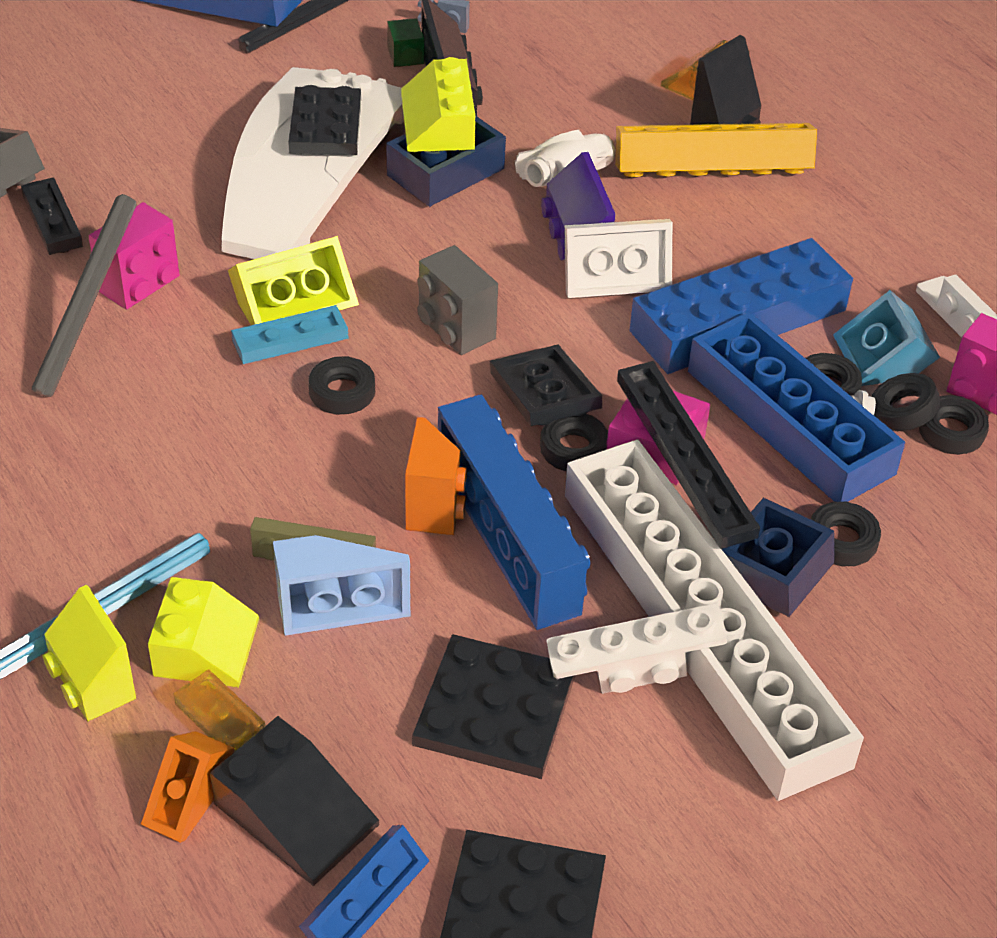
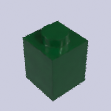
M418 19L387 21V45L393 66L402 67L424 64V37Z

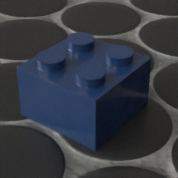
M763 497L751 511L760 526L758 538L723 548L722 551L764 605L790 617L834 564V530Z

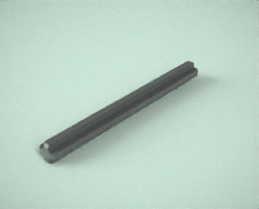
M125 194L118 195L114 200L32 385V390L40 396L52 397L135 211L137 202Z

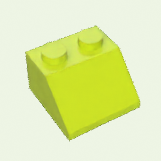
M171 577L148 641L153 676L239 688L259 622L258 614L214 582Z
M82 586L76 591L44 634L48 653L42 656L51 677L55 679L60 676L64 684L61 685V689L70 708L79 707L88 722L135 700L136 694L126 643L89 586Z

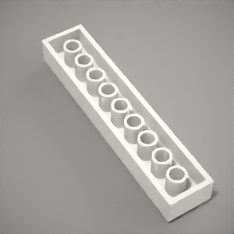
M637 439L567 463L566 499L649 617L709 604H717L719 606L727 633V643L685 652L686 669L777 801L853 770L864 736L722 549L719 548L716 541L640 441Z

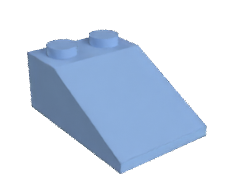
M317 535L273 541L277 594L285 636L411 616L410 558L408 554Z

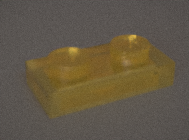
M209 669L173 693L175 705L208 737L234 747V752L266 726L265 721Z

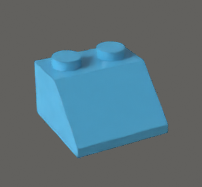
M891 290L833 334L844 357L856 364L860 370L862 386L882 384L886 380L900 374H919L940 358L913 309Z

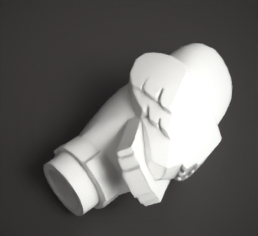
M574 130L556 135L533 150L518 152L516 160H514L516 173H519L522 180L527 179L532 186L544 187L581 152L588 151L596 170H600L614 160L616 149L611 138L605 134L594 133L583 136L579 130Z

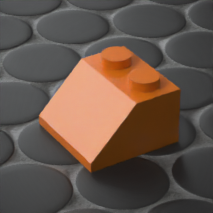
M417 417L405 473L406 530L454 535L456 519L463 520L465 515L466 496L459 495V492L465 491L467 468L460 467V450L423 417Z

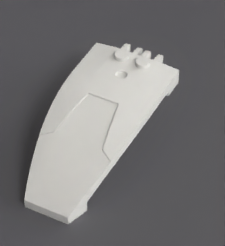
M292 67L262 98L251 114L241 135L234 156L226 195L222 229V252L257 259L310 244V237L370 154L395 123H403L401 88L387 84L385 79L379 78L377 81H374L366 75H357L351 72L344 75L336 69L316 70ZM316 85L318 87L332 88L339 86L361 88L362 101L358 155L289 154L288 141L295 87Z

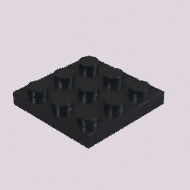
M452 634L412 734V746L542 779L576 675L556 679L553 675L550 658Z
M466 829L440 938H592L606 855Z

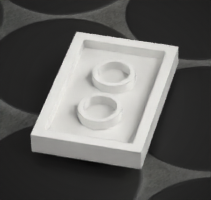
M670 219L565 225L567 297L648 293L672 285L673 222Z

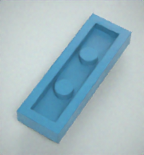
M337 305L231 330L232 342L242 364L349 339L348 326Z

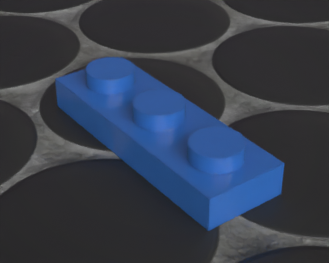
M392 825L298 927L307 938H361L429 863V859L404 825Z

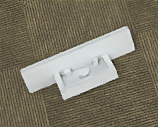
M956 274L949 277L940 276L917 284L916 292L961 338L981 313L997 319V314Z
M709 604L550 637L547 639V646L553 675L556 679L597 671L602 694L613 691L622 693L637 686L652 683L666 684L677 678L686 677L685 652L726 644L727 633L719 606L717 604Z

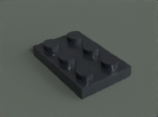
M316 85L295 87L288 141L289 154L358 155L362 101L361 88L349 86L332 88L318 87Z
M559 344L490 361L491 375L530 426L547 425L554 420L570 416H583L590 411L602 409L601 393Z

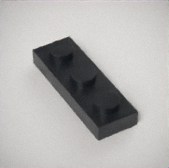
M52 177L21 185L24 200L48 254L65 253L83 247L82 236L55 178Z

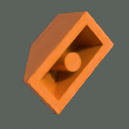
M197 731L171 736L141 825L180 843L184 842L214 801L210 772L232 755L235 748Z

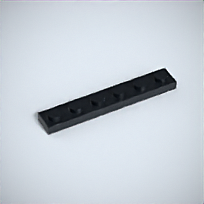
M650 361L619 369L617 374L618 384L719 548L723 549L757 539L760 532L759 524L655 362Z

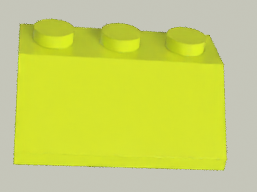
M448 57L441 60H433L401 88L407 152L475 150V110L467 59Z
M338 236L236 264L228 270L238 305L251 325L337 305L339 311L359 305Z

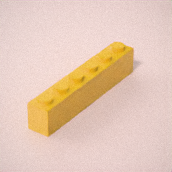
M810 123L616 126L615 165L620 172H624V175L629 177L643 176L644 172H656L659 176H674L676 171H688L690 175L702 176L707 175L709 170H721L720 173L725 175L740 174V170H753L752 172L755 174H771L772 169H784L786 173L800 174L804 173V169H815L817 129Z

